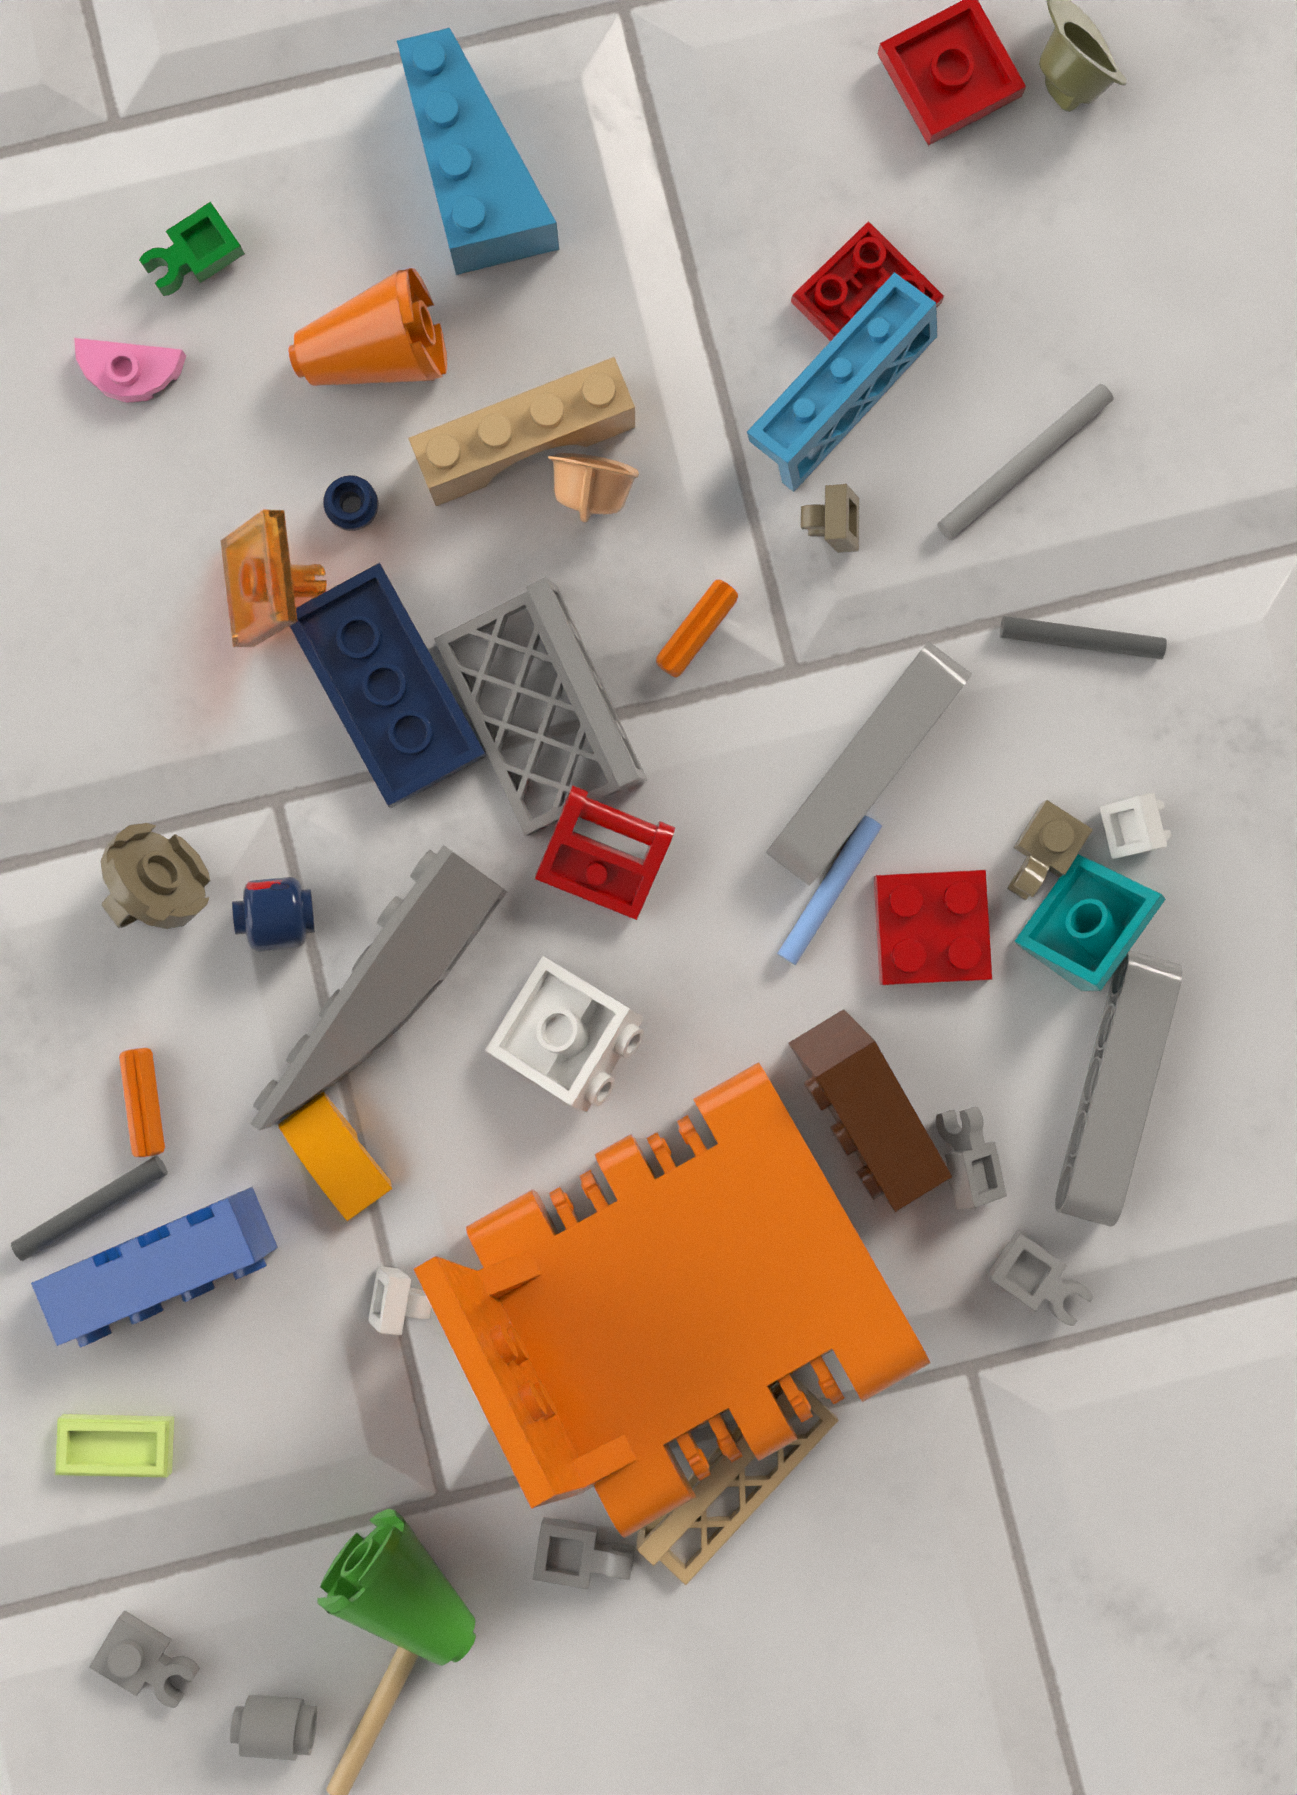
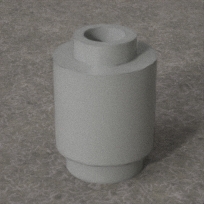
M248 1695L245 1706H236L234 1709L230 1729V1742L239 1744V1755L241 1757L295 1761L298 1755H311L317 1727V1706L305 1705L304 1699Z

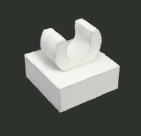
M1155 792L1099 806L1112 859L1167 847L1166 840L1172 835L1170 830H1163L1159 810L1164 809L1165 806L1163 801L1156 800Z
M377 1266L368 1321L381 1334L402 1335L405 1316L430 1319L432 1306L424 1290L410 1287L411 1278L399 1268Z

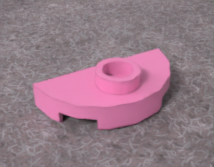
M74 338L76 360L88 381L107 397L126 403L148 401L154 398L153 394L165 389L172 379L175 381L178 379L186 359L182 349Z

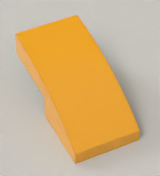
M324 1091L278 1124L280 1131L298 1158L346 1221H349L392 1190L391 1180L358 1141L355 1129Z

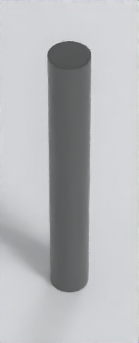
M1003 616L1000 626V638L1162 660L1167 647V640L1162 637Z
M154 1156L11 1242V1248L15 1256L20 1261L26 1260L166 1176L168 1172L164 1163L158 1156Z

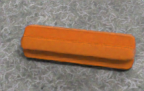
M720 579L715 580L657 655L656 663L663 671L675 678L683 673L737 602L738 593L736 590Z
M149 1048L125 1050L120 1053L119 1060L131 1151L134 1157L139 1158L159 1155L164 1152L165 1144L153 1053Z

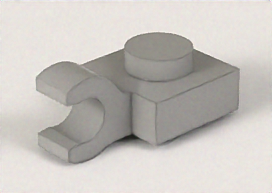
M978 1106L959 1111L962 1128L957 1122L955 1110H949L936 1115V1127L940 1136L954 1148V1152L945 1154L947 1168L952 1175V1178L948 1179L953 1190L957 1210L977 1208L1007 1196L995 1142L985 1143L983 1116Z
M544 1517L541 1522L532 1580L582 1589L589 1588L591 1573L630 1580L635 1546L623 1543L597 1544L599 1526Z

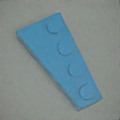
M446 28L397 40L456 275L560 250L557 222L452 30Z

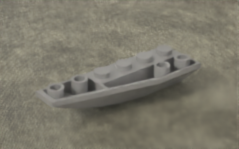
M444 845L437 854L431 850L426 852L410 875V878L415 880L416 883L403 900L395 896L383 910L377 920V924L383 929L373 943L360 955L352 968V974L342 989L336 990L319 1013L321 1020L311 1035L305 1034L291 1050L286 1059L290 1066L279 1082L274 1079L271 1080L257 1097L253 1107L259 1110V1112L250 1124L259 1131L271 1127L310 1102L323 1091L328 1090L368 1059L413 1016L444 981L504 898L507 891Z

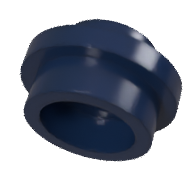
M353 475L340 477L334 480L325 491L323 498L324 511L329 520L340 529L346 531L363 529L374 520L378 512L379 502L377 494L372 485L361 477ZM358 497L361 499V506L357 511L353 513L343 511V503L347 498Z

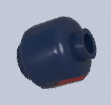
M293 877L249 881L243 890V901H232L235 935L246 934L248 944L255 951L298 948L305 943L307 933H315L311 889L302 890L300 882Z

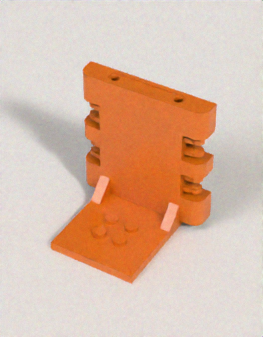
M759 1062L693 1099L716 1139L717 1145L707 1150L688 1115L677 1121L679 1125L678 1130L685 1143L692 1148L695 1157L677 1167L671 1157L672 1152L665 1139L660 1137L658 1132L649 1136L646 1139L665 1173L656 1178L636 1139L630 1134L594 1154L617 1198L616 1202L609 1203L594 1174L589 1170L580 1175L584 1193L592 1201L597 1211L591 1216L579 1221L571 1199L560 1187L549 1193L553 1205L566 1228L561 1233L557 1231L538 1192L532 1189L466 1226L470 1242L483 1266L482 1269L474 1270L437 1256L413 1269L531 1509L582 1494L594 1487L612 1523L620 1535L625 1538L696 1498L669 1444L677 1440L699 1481L711 1475L709 1470L710 1464L691 1434V1431L709 1422L717 1437L716 1441L723 1455L728 1457L731 1463L743 1457L742 1452L722 1415L730 1410L758 1461H761L798 1439L770 1386L779 1382L801 1423L813 1417L810 1411V1403L803 1391L798 1389L791 1374L811 1364L819 1378L818 1384L825 1397L830 1399L834 1405L845 1398L822 1358L832 1351L837 1356L862 1402L931 1364L920 1341Z

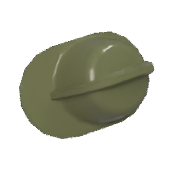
M1047 0L1048 10L1055 28L1040 56L1039 67L1045 75V85L1049 94L1061 109L1070 112L1081 103L1089 104L1095 101L1113 83L1125 86L1127 79L1117 68L1105 39L1093 21L1071 0Z

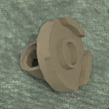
M142 823L127 826L107 844L100 862L102 877L110 894L102 902V907L118 928L126 927L137 920L147 925L164 929L182 927L208 904L209 897H206L204 887L210 882L209 872L200 855L182 837L174 834L170 839H167L161 834L151 832L156 825Z

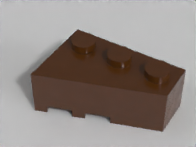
M844 1009L788 1043L809 1076V1079L803 1083L812 1099L821 1111L828 1108L837 1122L830 1129L847 1156L855 1152L864 1166L857 1170L856 1174L873 1200L882 1195L894 1212H897L952 1178L950 1171L876 1041Z

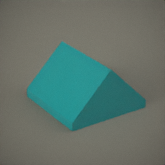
M1077 854L1065 875L1058 879L1014 942L1080 991H1101L1166 899L1161 893Z

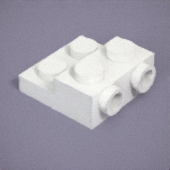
M542 956L485 1051L570 1106L587 1112L592 1104L600 1106L609 1097L615 1084V1079L610 1076V1073L620 1057L629 1058L638 1049L644 1035V1031L639 1028V1025L644 1017Z

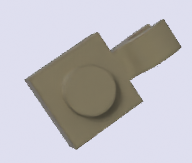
M1045 800L1042 802L1013 847L1027 857L1012 878L1007 889L1024 900H1027L1029 896L1034 897L1045 880L1048 871L1058 877L1065 875L1093 829L1050 801Z

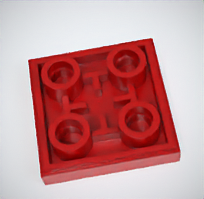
M868 221L792 294L791 303L831 341L894 272L936 302V308L942 303L944 295Z

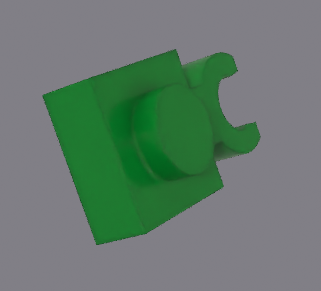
M210 201L165 231L173 245L167 249L160 247L149 249L143 253L139 261L148 274L160 266L168 267L167 274L159 278L155 285L163 296H169L180 289L184 276L192 271L198 281L202 283L245 255V253Z

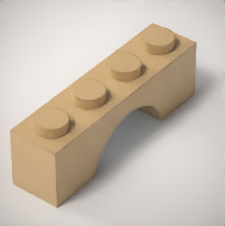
M612 357L408 439L435 506H439L486 487L491 479L502 470L533 454L566 445L588 447L635 428V405L616 359Z

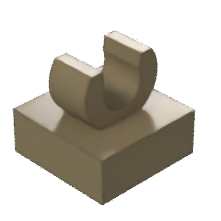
M847 484L825 485V505L812 504L801 506V529H808L809 536H824V540L838 553L859 551L860 498Z

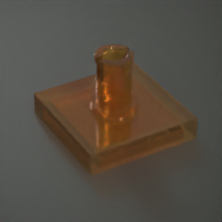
M263 509L220 541L233 647H255L297 622L295 598L313 599L326 592L327 580H315V576L326 575L325 569L321 564L294 565L290 563L284 510Z

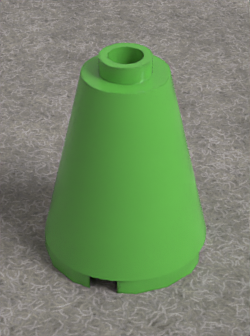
M389 1508L377 1513L369 1520L376 1528L365 1539L356 1532L333 1560L320 1585V1588L328 1595L327 1597L317 1598V1604L327 1613L439 1666H443L450 1661L454 1663L460 1661L470 1651L475 1642L476 1634L473 1632L476 1623L475 1617L404 1517L397 1511Z

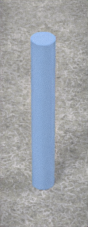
M866 815L858 823L777 954L794 965L797 964L882 828L880 823Z

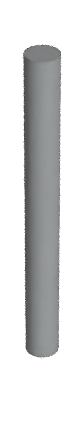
M1103 384L1097 385L939 521L937 526L942 534L949 540H952L1111 403L1113 395L1110 390Z

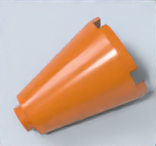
M415 268L398 270L296 331L294 334V344L290 345L288 349L290 362L296 375L299 378L305 377L312 386L434 381L443 377L442 375L447 372V352L440 323L435 325L432 323L427 307L434 306V303L422 277Z

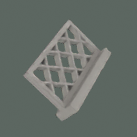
M546 577L527 586V592L434 638L525 836H529L558 821L564 806L562 804L566 793H569L571 789L569 784L579 756L599 762L608 782L588 792L587 797L599 802L624 789L629 790L647 781L646 775L557 585ZM527 608L535 625L528 646L524 647L501 639L508 617ZM495 624L492 635L481 632ZM472 635L489 641L479 672L461 666L452 645ZM540 638L548 655L536 651ZM498 645L525 654L515 684L488 675ZM534 657L552 663L558 674L550 697L523 688ZM465 674L476 677L473 690ZM486 681L512 690L502 721L484 715L479 705ZM563 687L571 704L559 700ZM521 693L548 703L538 733L511 725ZM557 706L575 712L581 725L573 746L546 737ZM488 723L499 726L496 738ZM508 730L535 739L525 770L507 764L501 750ZM586 737L594 754L582 750ZM544 743L571 752L560 783L534 774ZM511 772L522 776L519 787H517ZM531 779L558 789L551 811L535 819H532L524 802Z

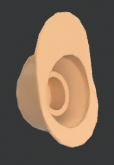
M558 453L548 456V459L553 461L556 500L568 508L579 511L582 522H588L592 514L606 515L621 511L635 478L639 476L638 470L632 466L603 457L576 453Z

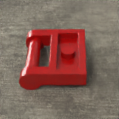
M572 785L537 869L535 880L637 920L669 848L675 827L661 821L654 825L587 797L588 791ZM578 817L648 845L644 858H638L574 832L573 829Z

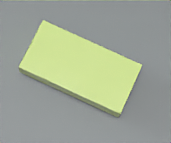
M63 1414L57 1420L55 1475L167 1478L172 1473L174 1416Z

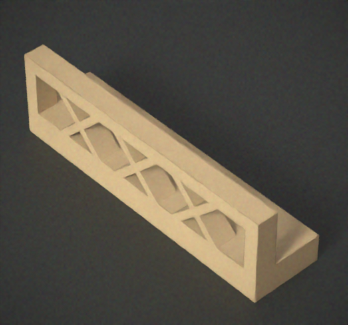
M793 1374L791 1376L798 1389L803 1391L811 1405V1410L820 1419L806 1434L796 1435L798 1439L789 1444L795 1446L785 1457L784 1447L777 1451V1466L768 1475L745 1476V1467L753 1460L755 1455L737 1426L732 1431V1434L743 1457L731 1463L718 1446L707 1458L710 1464L709 1470L711 1475L699 1481L693 1473L687 1479L696 1498L648 1524L637 1533V1551L653 1566L660 1560L679 1580L687 1585L839 1421L837 1416ZM778 1382L771 1390L789 1421L795 1414V1411ZM738 1486V1508L730 1516L707 1517L706 1509L727 1487ZM745 1486H757L746 1498ZM707 1527H719L707 1540ZM688 1528H701V1547L684 1564L670 1548Z

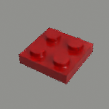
M962 0L881 42L877 54L928 146L1021 98L1026 88L1024 81L978 0Z
M986 870L874 876L880 985L992 980Z

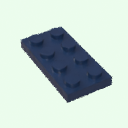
M380 562L283 615L388 807L393 808L486 757L483 748Z

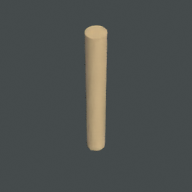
M398 1646L326 1788L330 1795L349 1794L418 1655Z

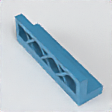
M894 272L747 431L749 442L778 464L781 481L785 486L794 492L938 337L936 302Z

